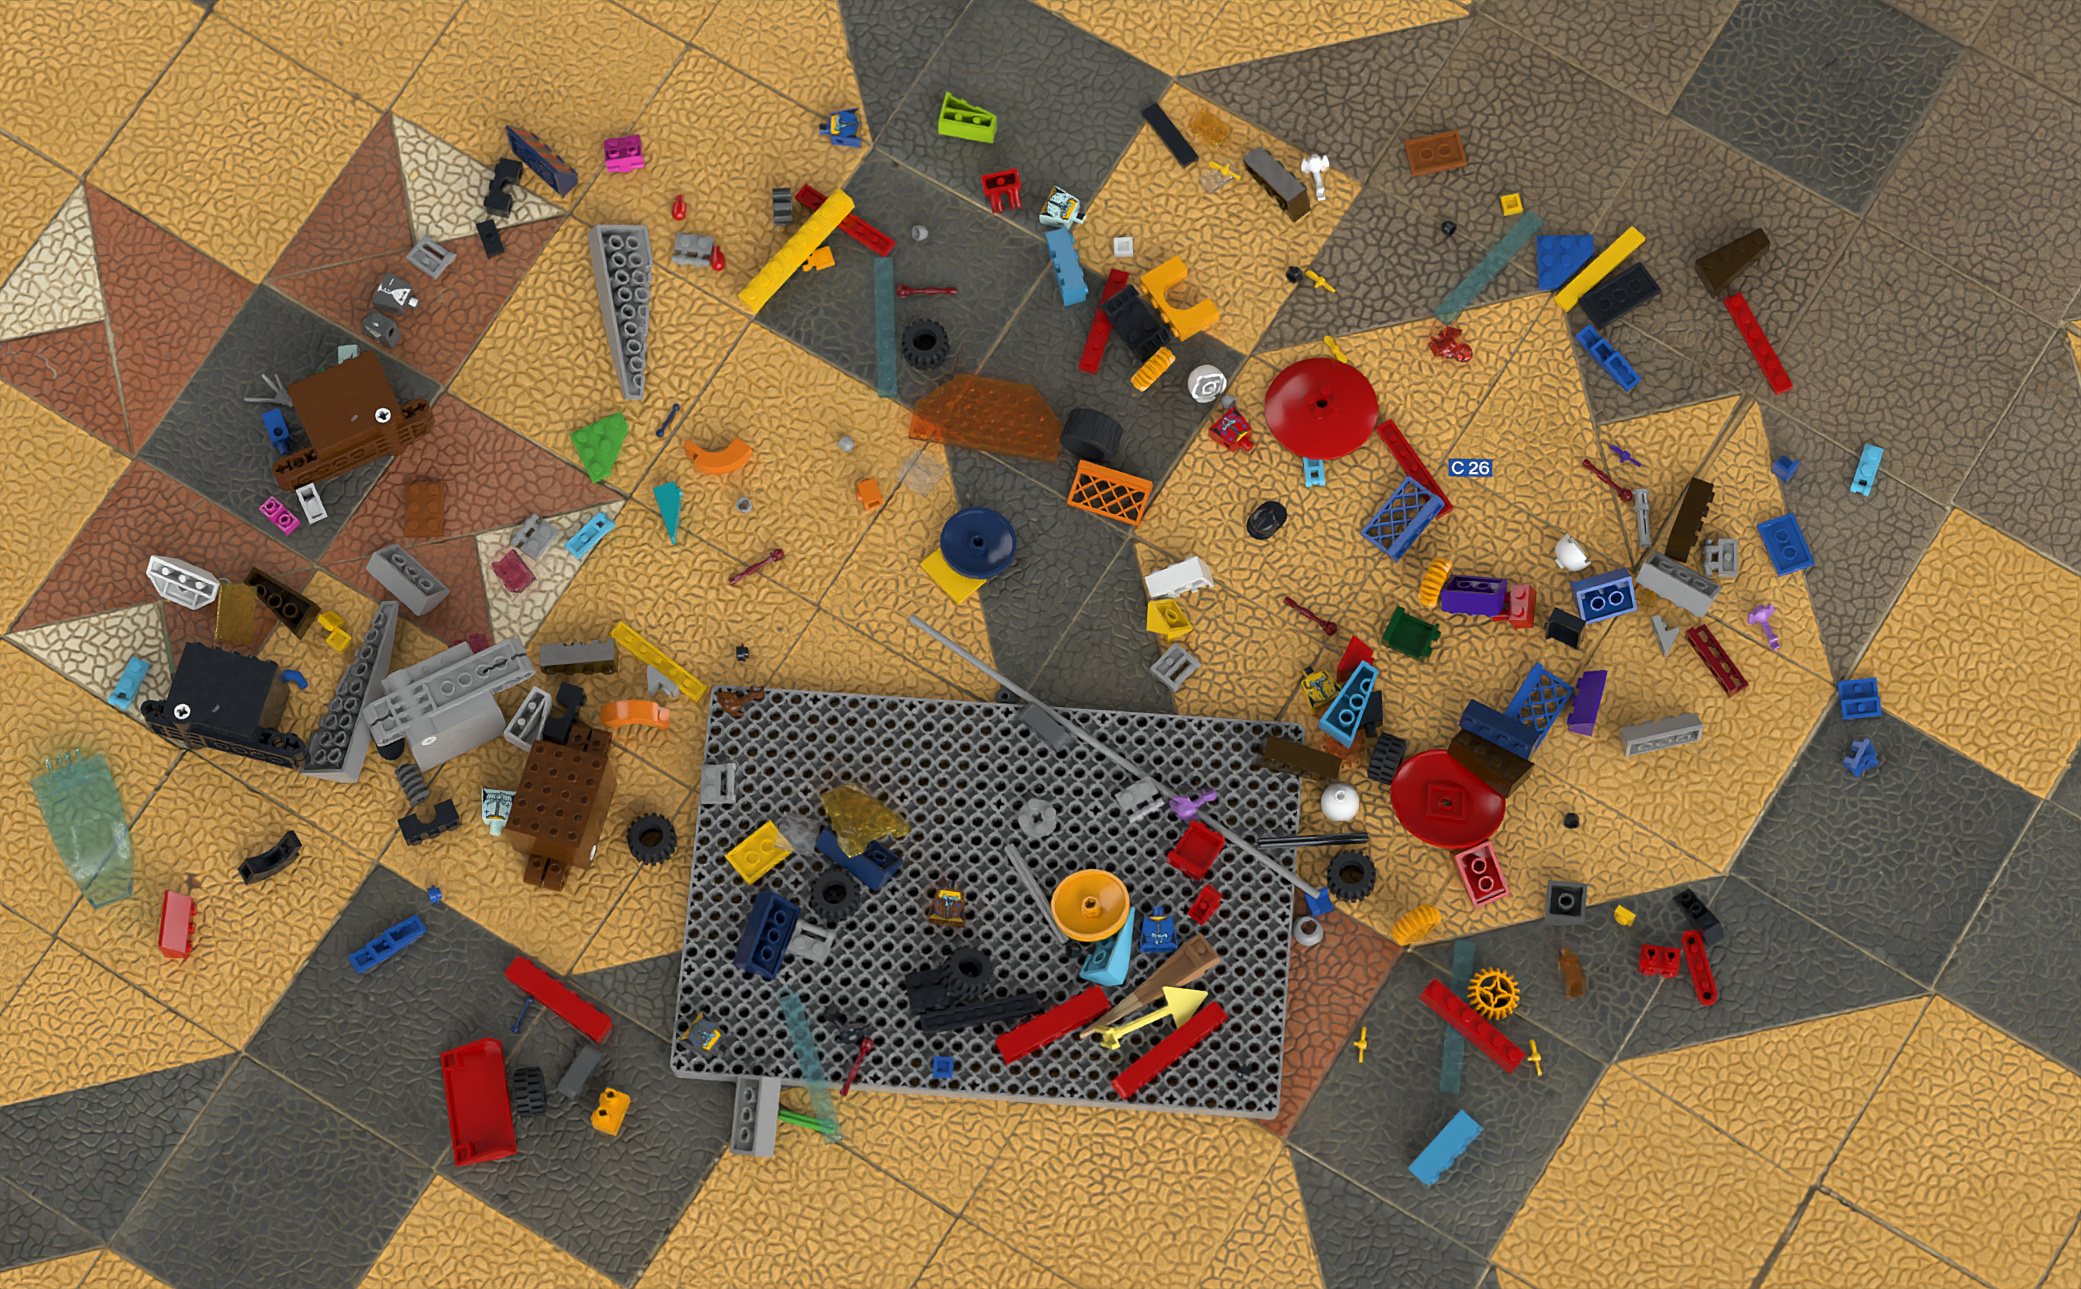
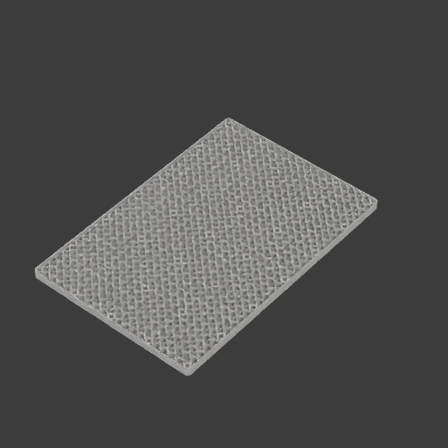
M717 685L712 689L703 765L727 763L737 765L734 772V795H736V802L731 803L732 807L729 810L723 809L726 804H713L711 808H704L705 804L701 803L700 787L670 1060L671 1070L676 1077L737 1082L738 1074L733 1072L736 1068L741 1067L744 1069L741 1074L754 1075L753 1072L756 1069H762L763 1073L759 1076L781 1078L780 1085L841 1089L849 1077V1071L854 1063L853 1059L858 1057L860 1048L856 1043L846 1045L835 1042L836 1038L840 1036V1032L835 1025L828 1021L824 1023L818 1022L819 1017L824 1016V1011L828 1007L829 1014H835L836 1010H839V1018L844 1017L847 1019V1022H857L860 1019L867 1020L865 1025H870L867 1034L861 1038L870 1037L873 1040V1046L869 1052H866L863 1056V1061L860 1063L856 1076H860L861 1080L857 1083L851 1082L849 1090L1255 1119H1274L1278 1116L1295 884L1292 882L1288 885L1282 884L1281 880L1286 879L1235 843L1229 844L1226 841L1224 847L1207 871V873L1213 875L1211 879L1203 878L1201 882H1198L1193 878L1184 877L1183 872L1167 863L1165 855L1170 851L1173 852L1189 828L1190 821L1180 818L1176 821L1168 819L1171 815H1177L1170 807V799L1158 791V794L1155 796L1162 798L1165 804L1159 807L1158 811H1152L1143 816L1144 819L1137 820L1131 824L1128 816L1134 813L1133 810L1124 812L1118 800L1114 799L1112 795L1136 783L1133 780L1135 775L1086 741H1079L1077 735L1058 722L1056 723L1069 734L1071 739L1058 752L1053 751L1017 717V714L1026 705L764 688L765 694L763 699L759 702L752 699L743 704L739 711L743 712L744 715L736 719L722 710L721 705L717 702V693L726 691L735 693L736 696H745L750 692V687ZM753 687L754 691H759L761 689L759 687ZM777 697L782 698V701L779 703L773 702ZM794 699H801L799 704L792 703ZM833 701L840 703L836 707L830 705ZM853 702L859 704L856 708L849 706ZM871 704L878 705L875 709L868 708ZM890 705L897 706V708L892 711L887 709ZM930 707L935 708V711L932 713L926 712ZM1050 707L1061 716L1069 717L1070 722L1096 740L1100 737H1105L1107 740L1102 744L1152 778H1161L1162 781L1159 783L1178 796L1198 799L1202 796V789H1205L1206 793H1210L1212 788H1215L1217 797L1214 800H1217L1219 803L1217 805H1210L1209 801H1206L1197 809L1209 817L1215 818L1219 824L1244 841L1247 839L1254 840L1255 843L1252 844L1254 848L1295 875L1297 847L1258 849L1257 840L1268 837L1298 836L1302 777L1282 772L1274 773L1262 767L1258 771H1252L1250 767L1254 766L1257 753L1252 752V748H1259L1261 742L1269 734L1273 735L1272 732L1275 730L1282 732L1281 735L1276 737L1304 745L1305 728L1303 725L1290 722ZM947 709L955 710L952 714L945 713ZM967 710H972L974 712L972 715L969 716L964 714ZM987 711L993 713L990 717H986L983 714ZM716 712L723 713V715L720 717L714 716ZM755 714L761 715L760 719L754 720L752 719V717ZM775 715L780 716V719L777 721L771 720ZM793 717L800 718L797 722L790 721ZM1084 717L1089 719L1087 723H1081L1079 720ZM812 718L819 719V721L814 724L809 722ZM832 719H836L838 721L834 725H830L828 723ZM1103 719L1106 720L1105 724H1101ZM854 720L857 722L854 726L848 725L849 721ZM1121 720H1125L1128 722L1124 726L1118 724V722ZM1140 721L1147 723L1144 727H1139L1137 724ZM869 722L876 723L874 727L867 726ZM889 723H894L895 727L889 729L886 727V725ZM1158 723L1166 724L1164 728H1158L1156 725ZM912 724L915 726L911 730L905 729L906 725ZM1183 724L1185 728L1180 730L1176 728V725ZM929 725L934 727L931 731L924 730ZM1218 726L1224 728L1222 732H1216L1214 729ZM946 727L953 728L951 732L943 731ZM965 728L972 729L969 734H965L962 731ZM1235 728H1241L1243 729V732L1235 733L1233 730ZM988 729L991 733L983 735L982 731ZM1255 729L1262 730V733L1256 735L1253 733V731ZM714 730L721 731L719 735H712ZM734 731L740 732L736 737L731 736V733ZM1003 731L1011 732L1008 736L1001 735ZM754 732L759 733V736L756 738L750 737ZM1023 732H1028L1030 734L1028 737L1025 738L1020 736V734ZM1295 732H1298L1297 737L1294 736ZM771 734H778L776 739L769 738ZM791 735L798 736L795 740L788 739ZM810 736L817 737L813 742L807 740ZM833 737L836 740L833 743H828L827 739ZM852 738L855 740L853 744L846 743L848 739ZM1119 738L1126 740L1123 744H1119L1116 741ZM1140 739L1145 741L1143 745H1137L1135 742ZM868 740L874 741V743L870 746L865 744V742ZM892 741L894 743L890 747L884 746L885 742ZM1157 741H1163L1165 743L1163 746L1160 747L1155 745ZM907 742L913 744L910 748H905L903 745ZM1177 742H1182L1184 746L1181 748H1177L1174 746V744ZM1197 743L1203 745L1201 749H1196L1193 746ZM925 744L932 745L930 749L922 748ZM944 745L951 746L950 750L944 751L941 748ZM1221 745L1223 748L1221 750H1215L1213 749V746ZM964 746L971 748L967 752L961 751V748ZM1234 746H1240L1242 749L1241 751L1236 752L1233 751L1232 748ZM985 747L990 749L987 753L980 752ZM713 748L719 749L717 753H710V750ZM732 749L738 750L737 754L731 755L729 754V752ZM1002 749L1009 750V752L1004 755L999 753V751ZM752 750L757 751L755 756H749L748 753ZM1021 750L1028 751V754L1025 756H1021L1018 753ZM1041 751L1048 753L1045 757L1038 756V753ZM770 752L777 753L774 757L767 756ZM789 753L796 754L792 759L786 757ZM1059 753L1067 754L1065 758L1057 757ZM809 754L815 755L812 760H807L806 756ZM1079 754L1086 755L1082 760L1076 758ZM831 755L834 757L832 761L825 760L827 756ZM1099 755L1105 757L1102 761H1098L1095 758ZM846 757L854 758L849 763L844 761ZM871 758L873 760L869 764L863 763L864 759ZM1136 758L1144 759V761L1139 764L1134 762ZM886 759L892 761L889 765H884L882 762ZM1156 759L1163 761L1160 765H1156L1153 762ZM1179 760L1182 762V765L1175 766L1173 762ZM904 761L911 762L909 766L901 765ZM1197 761L1202 764L1200 767L1192 766ZM923 762H929L930 766L924 768L921 767V764ZM943 763L950 765L947 769L940 768V765ZM1214 763L1221 764V767L1215 769L1211 765ZM964 764L969 766L966 770L959 769ZM1233 764H1238L1240 766V769L1233 770L1231 766ZM981 766L988 767V769L983 772L978 770ZM1000 767L1007 768V771L1004 773H1000L997 770ZM1020 768L1027 770L1024 774L1017 773V770ZM748 769L756 770L753 774L746 773ZM768 770L775 771L771 776L765 774ZM1038 770L1046 771L1044 775L1036 774ZM788 771L794 772L791 777L784 776ZM1058 771L1065 772V775L1062 777L1056 776L1055 774ZM722 772L721 796L727 795L725 790L727 787V772ZM808 772L813 774L811 778L803 777ZM1078 772L1085 774L1082 778L1075 777V774ZM1098 773L1104 775L1102 779L1094 778ZM825 774L832 775V777L828 780L823 778ZM845 775L851 776V779L848 781L842 780ZM1115 775L1123 776L1119 781L1113 779ZM865 776L871 778L868 782L861 781ZM883 778L890 779L888 783L880 782ZM1176 778L1181 780L1179 784H1173L1171 781ZM902 779H908L909 783L906 785L900 784V781ZM922 780L929 782L926 786L919 785ZM1198 780L1201 783L1194 786L1191 784V781ZM942 781L948 783V785L945 787L938 786V784ZM1213 781H1217L1220 783V785L1217 787H1212L1210 783ZM1235 782L1239 784V787L1231 788L1229 785ZM960 783L967 784L963 789L957 787ZM980 784H985L986 788L983 790L977 789V786ZM1257 784L1259 787L1253 790L1249 788V785ZM999 785L1006 787L1003 791H998L996 788ZM1271 785H1276L1278 789L1275 791H1271L1268 789V787ZM1290 786H1294L1298 790L1295 792L1288 791V788ZM747 787L754 788L750 793L744 792ZM1017 787L1025 788V790L1020 793L1015 791ZM767 788L773 789L770 794L763 793ZM1037 788L1044 789V792L1041 794H1037L1034 791ZM787 789L792 791L789 795L782 794ZM1057 789L1064 791L1061 795L1054 794V791ZM1077 790L1083 792L1081 796L1073 795ZM824 792L830 793V796L827 798L821 797ZM1101 792L1102 796L1096 798L1093 796V793ZM844 793L850 795L847 799L840 798ZM862 795L869 796V798L864 801L859 799ZM881 796H887L888 800L885 802L879 801V798ZM922 798L927 800L925 804L917 803ZM1030 799L1045 800L1053 808L1058 807L1062 809L1060 813L1056 814V826H1059L1061 829L1058 832H1052L1048 836L1045 835L1036 839L1028 837L1022 832L1021 828H1012L1013 824L1019 823V811L1013 808L1016 805L1023 806ZM939 800L946 801L942 806L936 804ZM1146 800L1143 803L1137 805V807L1140 810L1145 806L1149 805V803ZM959 801H964L965 805L962 807L956 806V803ZM1230 801H1236L1238 805L1235 807H1231L1228 805V803ZM978 802L985 804L982 808H976L975 805ZM1255 802L1257 806L1255 808L1248 807V803ZM1273 803L1277 807L1275 809H1269L1267 808V805ZM998 804H1002L1000 809H997ZM746 805H750L752 807L749 811L742 810V808ZM1288 805H1294L1296 809L1290 811L1286 807ZM766 806L771 808L768 812L761 811ZM783 808L790 809L786 814L781 813ZM803 809H808L809 813L806 815H801L800 811ZM1074 809H1080L1082 811L1078 815L1072 813ZM823 810L829 812L826 816L819 815ZM1114 811L1120 813L1118 817H1112L1110 814ZM847 812L848 815L845 817L847 820L891 852L902 853L900 858L904 862L897 870L901 872L900 875L897 877L892 876L886 885L879 889L877 894H871V888L859 878L854 877V881L857 882L860 888L861 900L860 904H858L859 908L857 911H854L852 917L847 916L848 920L839 919L840 923H836L837 926L832 929L836 931L833 941L835 945L830 948L826 960L833 961L831 966H824L815 961L810 965H805L804 961L807 958L787 952L786 948L775 980L764 981L763 976L753 974L750 980H746L744 976L750 972L732 963L734 959L729 960L726 958L730 953L736 954L754 906L752 901L757 898L759 892H774L791 903L794 901L800 902L798 907L801 908L797 921L799 918L806 920L805 922L807 923L816 921V926L830 930L827 925L832 922H827L826 918L823 920L819 914H816L814 909L810 908L812 904L810 892L815 878L819 879V874L822 872L825 875L827 870L831 869V872H833L835 867H841L842 871L840 873L846 871L848 876L852 875L851 872L839 866L829 856L815 852L817 849L815 845L820 837V834L817 833L818 830L824 829L841 818L838 816L839 813ZM860 813H866L867 817L864 819L858 818V815ZM880 814L887 816L884 820L877 819ZM1152 814H1157L1159 818L1156 820H1151L1149 816ZM901 815L906 817L904 821L896 820ZM1041 815L1033 816L1034 823L1042 822ZM918 817L925 818L924 822L918 823L915 820ZM938 818H943L944 822L942 824H936L935 820ZM958 819L964 821L962 825L954 824V822ZM1229 819H1234L1237 823L1234 825L1227 824V821ZM769 820L778 829L782 826H787L788 830L781 833L795 850L779 862L783 863L784 867L776 869L774 866L758 880H762L763 884L760 886L753 884L749 886L745 880L741 885L734 884L737 879L743 878L728 862L725 855ZM1252 820L1256 824L1250 827L1246 825V822ZM705 821L711 822L708 827L702 826V823ZM976 821L983 822V824L980 827H976L973 825V823ZM724 822L730 823L728 828L721 827ZM995 822L1003 824L1000 828L993 827ZM1267 822H1273L1275 823V826L1273 828H1269L1265 824ZM745 823L750 825L749 828L744 830L740 828ZM1204 823L1207 826V829L1211 830L1212 832L1214 831L1213 828ZM1288 824H1292V828L1289 829ZM802 827L808 829L805 833L798 832ZM1073 827H1077L1080 829V831L1077 833L1070 832V829ZM1096 828L1099 830V833L1093 835L1089 831ZM1111 830H1117L1119 832L1116 836H1112L1109 834ZM1131 831H1136L1138 835L1136 837H1130L1128 833ZM1154 832L1158 836L1156 838H1149L1147 835ZM877 833L885 834V836L880 839L875 837ZM897 834L904 835L901 840H896L894 837ZM1175 834L1177 837L1174 840H1170L1167 836ZM917 835L923 836V839L921 841H915L914 837ZM938 836L943 838V840L938 843L933 841V839ZM955 838L962 839L959 844H955L952 841ZM703 839L709 840L707 845H700ZM975 839L982 841L979 845L972 844V841ZM995 840L1001 842L999 846L991 845V843ZM721 841H728L726 846H719ZM1013 842L1020 843V846L1016 849L1047 900H1052L1056 888L1065 878L1078 871L1086 870L1090 865L1106 871L1108 867H1114L1116 870L1111 874L1119 878L1125 887H1132L1134 889L1131 893H1128L1130 906L1135 908L1129 967L1124 979L1126 984L1122 987L1117 985H1099L1109 1001L1111 1009L1116 1006L1114 1002L1117 999L1124 1000L1138 988L1136 986L1137 982L1146 981L1157 970L1159 964L1166 962L1175 953H1141L1139 946L1142 930L1140 928L1143 926L1144 917H1152V910L1149 913H1145L1142 911L1143 907L1148 906L1152 909L1153 907L1160 906L1171 909V912L1164 914V916H1171L1173 919L1178 948L1184 942L1198 935L1200 930L1206 929L1209 933L1203 937L1216 953L1220 949L1227 951V954L1224 956L1218 955L1221 962L1206 970L1204 975L1184 985V989L1195 990L1194 988L1198 985L1205 988L1204 991L1208 992V995L1200 1004L1204 1008L1213 1001H1216L1223 1008L1228 1018L1220 1025L1222 1027L1221 1030L1212 1031L1198 1042L1201 1045L1198 1049L1191 1048L1177 1059L1179 1061L1178 1066L1173 1067L1169 1065L1156 1075L1155 1078L1158 1079L1156 1084L1147 1082L1132 1095L1137 1097V1100L1134 1102H1129L1127 1099L1122 1100L1110 1085L1112 1081L1108 1078L1110 1075L1119 1076L1133 1065L1129 1061L1132 1057L1140 1059L1155 1047L1151 1044L1152 1040L1158 1039L1162 1042L1177 1029L1172 1027V1024L1175 1022L1172 1014L1157 1019L1163 1023L1160 1027H1154L1152 1025L1153 1022L1122 1035V1041L1119 1043L1120 1047L1115 1049L1101 1046L1100 1042L1105 1040L1103 1034L1096 1031L1079 1041L1072 1039L1073 1035L1080 1034L1095 1023L1092 1020L1065 1034L1062 1038L1056 1039L1037 1049L1042 1052L1040 1056L1034 1057L1030 1053L1009 1065H1006L1001 1054L992 1053V1050L996 1048L995 1040L998 1036L994 1034V1031L1000 1028L1004 1032L1009 1033L1015 1030L1014 1028L1018 1024H1026L1032 1021L1035 1014L965 1027L964 1031L959 1033L955 1030L923 1035V1030L915 1028L918 1023H921L920 1015L911 1014L907 990H900L899 987L902 984H906L904 976L906 974L921 972V969L926 966L930 967L931 970L941 968L948 957L942 954L945 949L952 951L959 946L963 948L965 945H970V948L975 946L978 951L983 950L984 952L991 953L989 962L993 963L992 969L994 970L993 978L985 989L984 995H980L977 998L973 997L972 1000H968L967 997L962 1000L960 996L954 997L952 996L953 993L949 992L950 1007L947 1009L1017 996L1020 992H1025L1026 994L1036 992V995L1040 993L1046 995L1045 999L1038 1000L1039 1010L1045 1014L1049 1012L1052 1006L1066 1003L1068 998L1073 995L1079 996L1083 994L1084 990L1090 986H1098L1096 982L1087 980L1084 984L1077 982L1083 965L1078 962L1080 959H1086L1089 954H1094L1098 947L1096 945L1097 941H1091L1088 946L1080 945L1081 941L1070 938V943L1075 942L1081 946L1082 953L1077 958L1069 959L1066 964L1059 962L1062 957L1068 958L1065 952L1066 945L1060 943L1050 925L1043 923V920L1046 918L1037 903L1034 902L1032 905L1025 903L1027 899L1031 898L1034 900L1015 867L1009 865L1010 859L1004 850L1007 845ZM1032 843L1040 845L1037 849L1030 848ZM1052 844L1059 846L1057 850L1049 849ZM799 846L806 847L802 852L796 851V848ZM1070 846H1077L1078 850L1072 852L1068 848ZM1096 847L1098 850L1095 853H1090L1088 849ZM1110 848L1117 850L1115 854H1109L1107 851ZM1133 849L1137 853L1130 856L1127 854V851ZM1148 851H1154L1156 855L1153 857H1148L1146 853ZM914 854L922 855L918 860L912 858ZM934 855L941 856L938 861H933L931 858ZM954 856L961 858L958 862L951 861V858ZM1227 856H1231L1234 858V860L1232 862H1226L1224 858ZM975 857L980 859L976 864L970 862ZM1247 857H1250L1254 861L1252 863L1247 864L1243 860ZM700 858L707 859L704 864L698 863ZM720 859L727 860L723 865L717 864ZM992 859L999 860V863L996 865H991L989 862ZM1290 860L1292 865L1284 866L1282 862ZM1032 861L1038 863L1034 868L1028 866ZM1050 863L1057 864V867L1054 869H1050L1047 866ZM798 864L804 866L801 870H795L794 867ZM1070 864H1075L1077 868L1074 870L1067 869V866ZM819 865L823 867V869L819 872L813 870L816 866ZM1128 868H1133L1135 872L1133 874H1127L1125 870ZM1148 869H1151L1155 873L1149 876L1146 875L1144 872ZM1166 871H1172L1174 872V875L1171 877H1167L1164 875V873ZM913 872L920 874L917 878L910 877ZM933 873L939 875L935 880L929 878ZM951 875L959 876L956 880V889L948 888V881ZM1224 875H1231L1233 878L1230 881H1225L1222 877ZM971 876L978 877L976 882L968 881ZM1244 876H1250L1252 880L1250 882H1244L1242 878ZM994 877L998 880L996 883L991 884L988 882V879ZM1264 877H1268L1272 881L1266 884L1263 883L1261 880ZM717 878H724V881L722 883H715V880ZM1009 879L1017 880L1014 885H1009L1007 881ZM777 881L783 883L778 888L773 887V884ZM1053 881L1056 883V885L1051 888L1046 886L1047 882ZM796 883H800V885H798V888H794L796 886ZM1209 883L1221 894H1230L1231 898L1226 900L1222 898L1219 902L1221 904L1220 908L1201 926L1188 914L1183 915L1184 910H1190L1204 886ZM1146 888H1151L1153 892L1151 894H1145L1143 890ZM830 889L825 894L824 900L830 904H838L845 899L847 893L843 889L836 892ZM1166 889H1170L1173 893L1167 896L1164 895L1162 892ZM893 890H896V891H897V892H895V895H891V893L893 892ZM938 890L963 893L964 901L955 902V905L953 901L951 912L953 911L957 914L956 916H959L960 914L957 912L964 908V915L972 913L975 917L970 920L965 918V928L961 923L956 924V921L947 925L948 923L936 920L930 923L931 918H928L926 913L931 911L933 903L934 907H936L935 912L940 907V910L943 908V912L946 913V906H943L945 900H941L943 904L941 903L936 906L937 904L935 903H937L938 898H929L928 894L931 892L937 893ZM1188 890L1192 892V895L1185 897L1182 893ZM911 891L918 892L915 897H911L908 894ZM972 894L976 896V899L973 901L966 899ZM1246 894L1251 898L1248 901H1244L1240 897ZM696 895L703 896V898L700 901L694 900V897ZM716 896L723 897L720 902L713 901ZM1262 896H1268L1270 900L1268 902H1262L1260 898ZM736 897L742 898L740 903L735 904L732 902ZM1009 897H1013L1015 899V901L1010 904L1005 902V900ZM1287 897L1290 901L1284 904L1280 902V899ZM870 907L878 908L874 913L868 912ZM890 908L897 909V912L894 914L887 913ZM910 909H914L917 911L914 915L911 916L906 914L907 911ZM1222 912H1228L1230 916L1227 918H1222L1220 914ZM1247 913L1250 917L1244 920L1239 915ZM693 914H701L699 919H692ZM991 914L994 916V919L987 921L984 917ZM1265 914L1269 919L1262 921L1259 919V916ZM713 915L721 916L717 921L711 920ZM733 916L740 917L737 922L730 921ZM1012 916L1014 919L1011 922H1005L1004 918ZM1282 916L1286 917L1285 922L1281 921ZM1026 917H1031L1033 919V921L1028 924L1023 922V920ZM849 924H855L856 928L854 930H848L847 926ZM795 925L794 930H793V932H792L791 938H792L793 933H794V931H795L796 925ZM869 925H874L876 927V929L871 932L866 930V928ZM892 926L895 930L892 933H888L885 931L886 928ZM907 928L915 929L912 934L905 933ZM1181 928H1187L1189 929V932L1187 934H1181L1179 930ZM927 929L934 930L932 935L924 934ZM802 930L801 933L824 943L827 939L806 930ZM948 930L954 932L950 937L944 936V933ZM1224 930L1229 934L1226 937H1221L1218 933ZM692 932L699 933L696 938H690L689 936ZM966 932H972L973 936L970 938L963 937V934ZM1240 932H1246L1248 936L1246 938H1240L1238 934ZM712 933L718 934L716 939H709ZM990 933L993 936L991 939L986 940L983 938V935ZM1260 933H1265L1268 937L1262 940L1257 936ZM735 934L738 936L734 941L728 940L730 935ZM1007 934L1012 936L1011 940L1004 941L1002 939V937ZM1283 934L1287 936V939L1280 941L1277 937ZM1024 936H1030L1032 938L1029 942H1023L1021 940ZM1044 937L1051 939L1047 944L1041 942ZM849 942L855 944L851 949L845 948V945ZM867 944L874 945L871 950H865L864 947ZM887 945L894 947L889 952L883 950ZM910 946L913 948L910 953L903 952L905 947ZM925 948L932 949L930 954H924L922 951ZM1242 950L1247 954L1244 957H1239L1236 953ZM690 951H697L694 957L688 956ZM710 952L717 953L714 958L707 957V954ZM1258 952H1264L1266 954V957L1258 958L1256 954ZM1004 953L1011 955L1007 960L1001 959L1000 956ZM1283 953L1286 957L1283 960H1279L1276 958V955ZM1025 954L1030 956L1029 960L1022 961L1020 959V957ZM1042 956H1048L1050 958L1047 962H1041L1039 960ZM788 957L794 958V961L790 964L784 962ZM846 961L853 963L849 968L844 967L843 964ZM867 962L872 964L871 968L864 969L862 967L863 964ZM1143 962L1147 964V967L1139 969L1137 965ZM884 964L892 965L889 970L882 969ZM905 965L911 966L908 972L902 971L901 968ZM1218 968H1223L1226 970V972L1221 975L1217 974L1215 971ZM1238 969H1242L1245 971V974L1238 976L1235 972ZM712 970L715 972L711 977L705 976L707 971ZM971 971L966 975L967 977L975 978ZM1263 971L1265 975L1263 977H1257L1255 975V972ZM727 972L734 973L731 978H725L724 975ZM1007 972L1009 976L1007 978H1000L999 974ZM1282 972L1285 976L1279 979L1274 974ZM1022 973H1026L1028 975V978L1025 980H1021L1018 978V976ZM1040 975L1048 976V979L1045 981L1038 980ZM787 976H790L788 982H785ZM1060 976H1065L1068 978L1067 981L1063 983L1059 982L1057 979ZM806 977H810L812 979V981L808 984H804L802 982V980ZM827 978L832 980L831 983L828 985H823L821 983L824 979ZM844 980L851 981L849 986L844 987L841 985ZM864 981L870 982L867 988H863L860 985ZM884 983L888 984L886 986V989L882 988V986H884ZM1216 987H1222L1224 988V992L1216 993L1214 989ZM686 988L693 989L691 994L686 995L683 993ZM1241 988L1244 990V993L1237 995L1234 993V990ZM706 989L712 990L709 996L703 995V992ZM1260 989L1264 993L1261 996H1256L1253 992ZM729 990L732 992L729 997L722 996L725 991ZM999 991H1006L1007 995L999 997L997 993ZM1275 991H1281L1283 993V996L1275 997L1273 993ZM750 992L751 996L749 998H742L743 993ZM765 993L771 995L768 1000L761 999V996ZM783 995L791 996L788 1001L780 1000ZM1064 995L1066 999L1064 1001H1057L1056 997ZM1165 995L1122 1017L1123 1022L1117 1025L1112 1022L1107 1027H1121L1135 1019L1161 1009L1154 1007L1156 1002L1160 1001L1164 1003L1163 1007H1166L1168 1003ZM803 996L810 997V1000L806 1003L800 1001ZM823 997L830 999L826 1004H821L820 1000ZM842 999L849 1000V1003L846 1005L839 1004ZM862 1000L869 1002L865 1007H861L858 1004ZM882 1001L888 1003L885 1008L878 1007V1004ZM900 1003L908 1004L905 1009L901 1010L898 1008ZM684 1007L691 1008L688 1013H682L681 1010ZM1235 1007H1240L1243 1011L1236 1014L1232 1010ZM709 1008L710 1012L707 1015L720 1029H728V1032L725 1034L726 1038L722 1043L730 1048L729 1052L725 1057H721L715 1052L710 1059H707L689 1049L678 1051L677 1048L681 1045L680 1039L685 1034V1032H680L679 1029L684 1025L690 1027L702 1009ZM1259 1008L1262 1010V1013L1254 1015L1252 1010ZM727 1009L730 1013L727 1016H721V1011ZM1275 1010H1279V1016H1275ZM742 1011L750 1012L747 1017L743 1018L740 1016ZM1195 1011L1192 1017H1194L1200 1011ZM763 1012L769 1013V1016L765 1019L759 1017ZM783 1013L789 1015L786 1020H780L779 1016ZM801 1015L808 1016L806 1021L801 1022L798 1020ZM880 1020L886 1021V1025L883 1027H878L876 1023ZM902 1021L906 1023L905 1027L903 1028L896 1027V1024L898 1022ZM1233 1026H1239L1241 1028V1031L1235 1033L1231 1031V1028ZM977 1027L984 1028L981 1034L975 1033L974 1030ZM1258 1027L1261 1029V1032L1253 1034L1250 1030ZM1272 1029H1279L1281 1033L1279 1035H1272L1270 1031ZM740 1030L748 1031L745 1036L737 1035ZM760 1031L767 1032V1035L763 1038L757 1036ZM780 1032L787 1034L783 1039H778L777 1035ZM799 1034L806 1035L804 1040L796 1039ZM819 1035L826 1037L822 1042L816 1041V1038ZM1099 1035L1102 1037V1040L1094 1042L1092 1037ZM1134 1038L1141 1039V1043L1138 1045L1132 1044L1131 1041ZM878 1039L885 1041L881 1046H876L874 1043ZM901 1040L904 1042V1045L901 1047L894 1046L896 1041ZM916 1042H922L924 1044L923 1047L920 1049L914 1048L913 1046ZM937 1043H941L943 1045V1048L940 1050H935L933 1046ZM1216 1043L1220 1045V1048L1212 1050L1210 1046ZM959 1044L963 1046V1049L961 1051L953 1050V1047L955 1045ZM1232 1045L1240 1047L1237 1052H1233L1229 1048ZM975 1046L983 1048L979 1053L973 1052L972 1049ZM1252 1046H1257L1260 1050L1257 1053H1252L1249 1049ZM1275 1047L1279 1049V1053L1271 1054L1269 1050ZM738 1049L746 1050L743 1055L735 1054ZM758 1050L765 1051V1054L761 1057L755 1055ZM778 1051L785 1053L782 1058H776L775 1054ZM1057 1051L1061 1053V1056L1053 1058L1051 1054ZM801 1052L804 1054L802 1059L794 1058L797 1053ZM1073 1053L1081 1055L1077 1060L1072 1059L1070 1056ZM1093 1054H1098L1101 1057L1098 1061L1090 1059ZM815 1055H824V1058L822 1060H814ZM841 1055L844 1058L841 1062L833 1061L834 1057ZM1112 1056H1119L1120 1060L1118 1062L1110 1061ZM934 1057H953L954 1064H960L961 1068L956 1071L953 1070V1078H933V1068L931 1066ZM876 1058L883 1060L879 1065H874L872 1062ZM899 1059L902 1061L900 1066L892 1065L894 1060ZM915 1061L922 1062V1065L918 1068H915L912 1066V1063ZM1192 1061H1197L1199 1063V1066L1196 1068H1191L1189 1066V1063ZM1215 1062L1219 1067L1217 1069H1210L1208 1065ZM1245 1063L1248 1067L1251 1065L1257 1066L1258 1070L1250 1073L1246 1083L1243 1081L1239 1082L1236 1077L1237 1070L1232 1071L1228 1066L1231 1064L1243 1066ZM679 1064H683V1066L680 1068V1070H677V1067H679ZM697 1065L705 1066L700 1072L694 1070ZM974 1065L981 1067L978 1072L971 1071V1067ZM718 1066L724 1067L721 1073L714 1072V1069ZM994 1066H997L1001 1069L998 1073H992L990 1071V1069ZM1276 1067L1278 1071L1272 1074L1268 1072V1068ZM1012 1068H1019L1020 1072L1013 1075L1010 1073V1070ZM1033 1069L1040 1071L1037 1076L1030 1075V1071ZM1056 1070L1060 1074L1057 1077H1051L1049 1073ZM777 1071H780L781 1073L776 1077L775 1074ZM795 1072L803 1073L800 1078L792 1077ZM1077 1072L1079 1077L1072 1079L1069 1077V1074ZM815 1073L822 1074V1077L820 1079H812V1076ZM1096 1073L1099 1075V1078L1091 1080L1089 1075ZM839 1074L842 1077L839 1081H833V1075ZM875 1078H879V1080H877V1083L874 1084L873 1081L875 1080ZM897 1078L901 1080L898 1085L890 1084L892 1079ZM1170 1079L1178 1081L1175 1086H1171L1167 1082ZM913 1080L920 1081V1084L917 1087H913L910 1085L911 1081ZM1190 1080H1195L1198 1084L1195 1087H1190L1187 1083ZM933 1081L940 1083L937 1088L930 1087V1083ZM1213 1081L1217 1083V1087L1211 1089L1207 1084ZM955 1082L960 1085L955 1090L949 1088L950 1084ZM1235 1083L1237 1088L1230 1090L1227 1088V1085ZM976 1084L977 1087L975 1088V1090H971L973 1085ZM1250 1084H1254L1257 1087V1089L1255 1091H1249L1246 1087ZM992 1085L999 1087L996 1092H990L988 1089ZM1268 1086H1275L1277 1090L1270 1093L1266 1088ZM1011 1087L1019 1089L1015 1094L1009 1093L1008 1090ZM1031 1088H1036L1038 1093L1030 1095L1028 1091ZM1054 1089L1058 1091V1094L1052 1097L1048 1095V1092ZM1071 1091L1075 1092L1074 1097H1070ZM1090 1092L1098 1095L1095 1099L1087 1097ZM1115 1094L1117 1098L1114 1101H1110L1107 1099V1096ZM1153 1096L1157 1101L1151 1104L1146 1099ZM1170 1098L1174 1099L1173 1104H1169ZM1193 1099L1196 1101V1104L1188 1106L1186 1101ZM1214 1101L1216 1105L1213 1108H1209L1206 1106V1102ZM1228 1102H1233L1236 1104V1107L1228 1109L1225 1105ZM1248 1103H1252L1256 1108L1250 1111L1245 1106ZM1269 1105H1272V1111H1268Z

